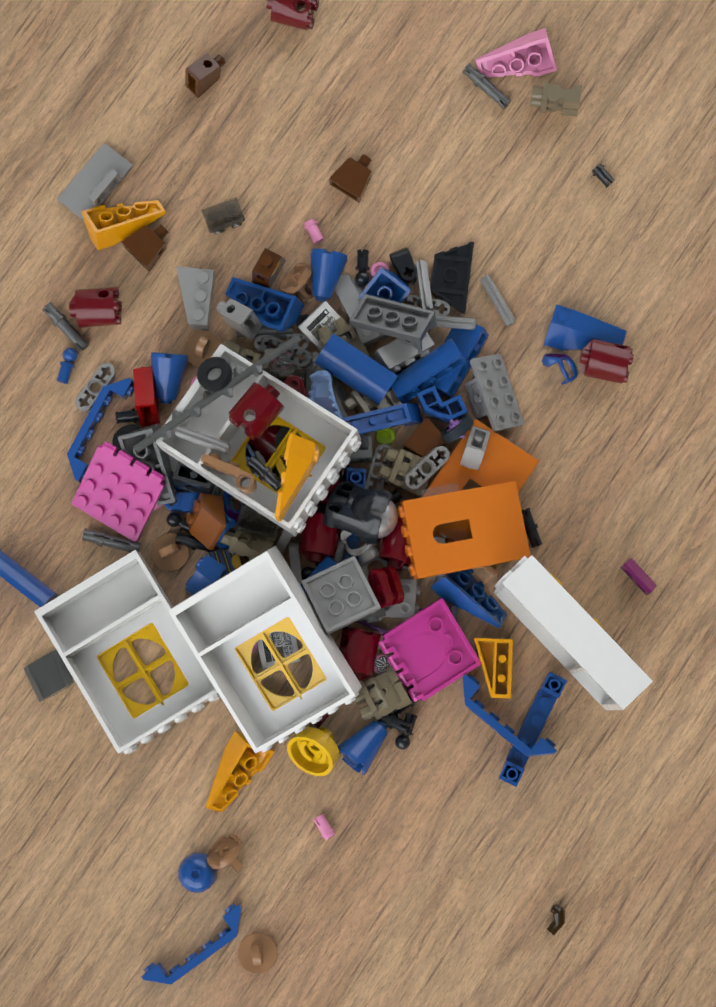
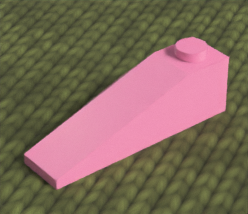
M546 28L528 33L476 59L479 72L481 74L484 73L486 77H504V75H516V77L522 75L541 76L557 71Z

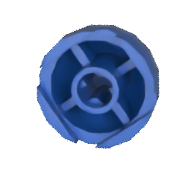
M192 853L186 856L180 863L178 879L186 890L200 893L210 889L215 883L217 869L211 868L207 863L206 858L209 855Z

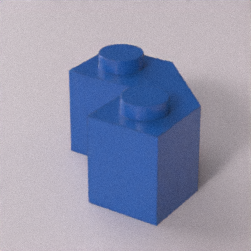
M435 386L417 393L416 398L426 416L450 424L449 420L453 419L455 421L468 414V410L460 395L442 403Z
M206 555L205 558L201 557L195 566L197 567L196 571L185 584L187 586L186 592L194 595L222 578L227 568L209 555Z

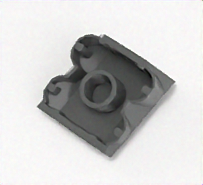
M57 650L50 652L24 668L39 702L51 698L74 683L71 673L67 670Z

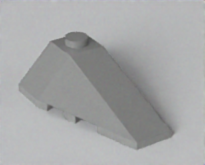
M349 274L340 277L335 292L348 320H350L361 302L359 295L363 289ZM352 326L365 347L389 337V335Z

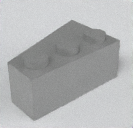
M176 266L190 329L209 331L216 278L214 270Z
M426 333L422 340V351L418 353V350L412 345L405 344L396 339L376 350L371 359L395 374L403 367L413 364L419 357L422 358L431 352L430 350L435 344L428 333Z

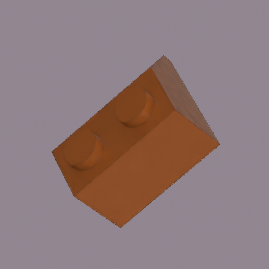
M200 493L198 499L193 503L191 512L187 514L186 523L189 524V532L209 550L214 549L226 527L224 503L222 496Z

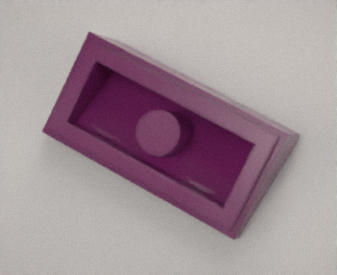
M632 558L628 559L621 566V569L645 595H649L656 588L657 585Z

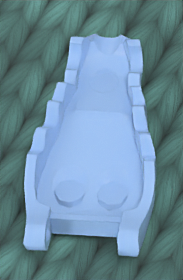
M324 370L314 372L309 376L312 384L311 391L308 392V399L341 419L342 414L332 389L331 374Z

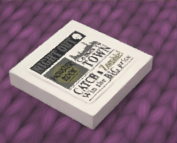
M324 301L298 328L321 352L322 348L319 344L318 329L327 325L331 333L337 331L333 322L340 318V316Z
M281 631L270 633V638L282 657H287L298 651L295 636ZM258 640L262 669L269 668L276 661L265 642ZM300 658L291 663L301 662Z

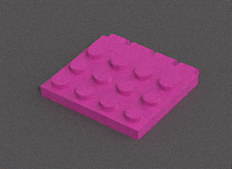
M105 441L103 446L97 447L71 504L130 540L137 542L166 486V483L163 482L165 476L154 469L149 474L151 467L139 460L132 464L134 457L122 450L116 454L118 448Z
M443 598L437 599L382 634L383 639L378 642L385 655L392 651V654L387 659L395 671L400 668L403 669L397 675L404 687L412 684L407 689V692L413 702L419 699L425 701L481 665L479 658Z

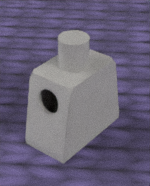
M229 299L227 303L221 301L217 306V311L224 321L250 340H253L263 326L252 309L233 299Z

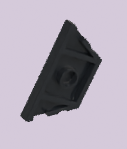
M469 242L461 247H454L449 251H442L434 255L430 286L431 294L446 301L451 307L462 314H465L474 242Z

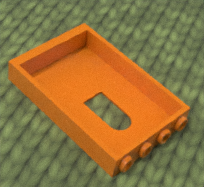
M475 419L472 426L490 431L479 470L469 469L460 465L471 431L470 428L465 433L466 437L458 443L423 497L461 491L469 479L481 487L516 481L519 492L539 463V460ZM469 519L437 525L433 530V535L437 537L439 535L445 538V543L472 539Z
M516 481L400 502V506L397 507L399 518H402L403 526H401L402 535L406 537L407 541L405 552L407 557H410L411 562L409 564V572L414 577V580L521 560L524 556L527 558L531 556ZM469 519L472 539L445 544L438 543L434 539L433 530L437 525Z

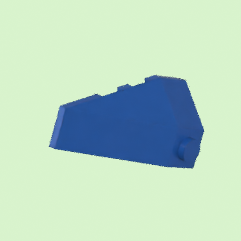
M232 277L225 293L231 299L252 309L264 326L280 332H284L298 321L304 304L296 296Z
M556 304L543 345L561 351L582 350L592 339L623 345L627 331L576 310Z
M472 569L437 575L430 588L445 601L497 628L502 626L506 618L505 612L493 596L487 595L483 589L484 584L481 581L478 582L472 575L474 572Z

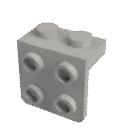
M400 579L404 591V600L401 604L385 607L386 616L383 617L408 619L419 611V604H415L416 596L420 595V585H416L417 580Z

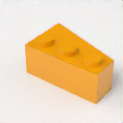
M474 638L491 698L512 699L514 640Z

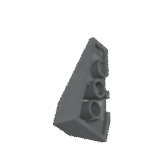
M161 423L118 436L122 451L134 457L132 464L139 460L151 467L149 474L154 469L165 476L163 482L166 483V486L157 502L158 506L177 501L169 454L164 452L155 442L138 453L133 446L148 437L150 433L152 434L161 428Z

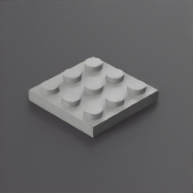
M355 556L301 581L327 635L381 609Z

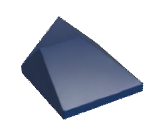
M381 267L359 295V298L362 300L364 295L367 294L402 303L411 292V289L397 274Z

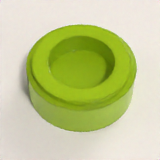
M392 428L379 430L376 433V440L380 445L386 444L389 446L395 440V433Z

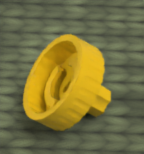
M306 727L301 732L295 733L287 745L288 755L293 763L302 771L314 776L329 774L340 757L338 746L333 740V733L326 727H321L320 729Z

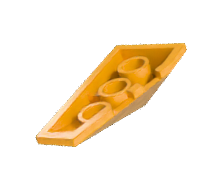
M158 200L135 202L132 206H123V203L117 204V207L110 208L100 205L81 211L90 239L97 250L118 244L143 226L149 225L166 214L165 209Z
M289 433L284 455L287 468L281 474L283 489H280L278 492L275 518L279 522L283 520L320 456V450H318L316 443Z
M234 731L225 747L205 807L210 810L223 812L238 796V791L245 784L248 786L252 782L251 778L258 771L261 772L266 767L275 751L271 748L264 753L259 751L255 754L244 734Z

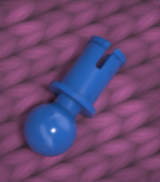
M67 348L64 350L63 359L65 361L60 362L61 367L56 381L68 384L72 368L75 367L72 365V362L78 357L75 349Z

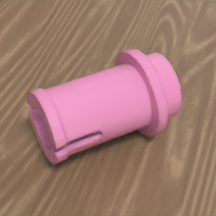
M311 219L304 223V229L308 231L313 244H318L324 240L317 226V221Z
M324 814L313 819L322 834L321 838L323 837L324 840H327L335 835V829L331 828Z

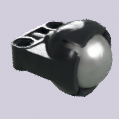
M341 481L328 499L323 523L327 527L353 533L365 543L378 544L381 538L389 535L396 527L398 512L393 503L394 496L389 491L383 489L368 490L356 486L350 481Z

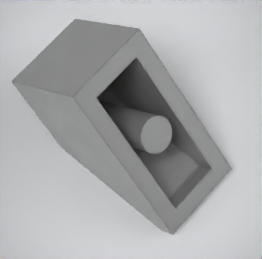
M472 426L460 465L469 469L479 470L490 431Z

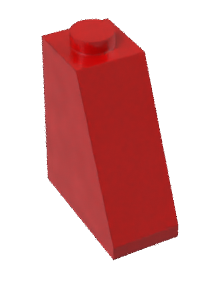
M152 366L133 369L135 407L141 427L160 423V414Z

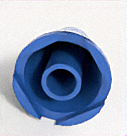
M313 248L310 253L312 296L315 297V301L324 302L330 300L347 263V255L336 251L328 252L326 249Z
M151 352L150 357L156 397L161 399L160 403L172 404V400H176L188 363V355Z
M373 720L338 745L339 754L342 753L344 755L342 760L356 772L360 773L362 770V775H365L388 734L386 731L387 726L380 720L377 722Z

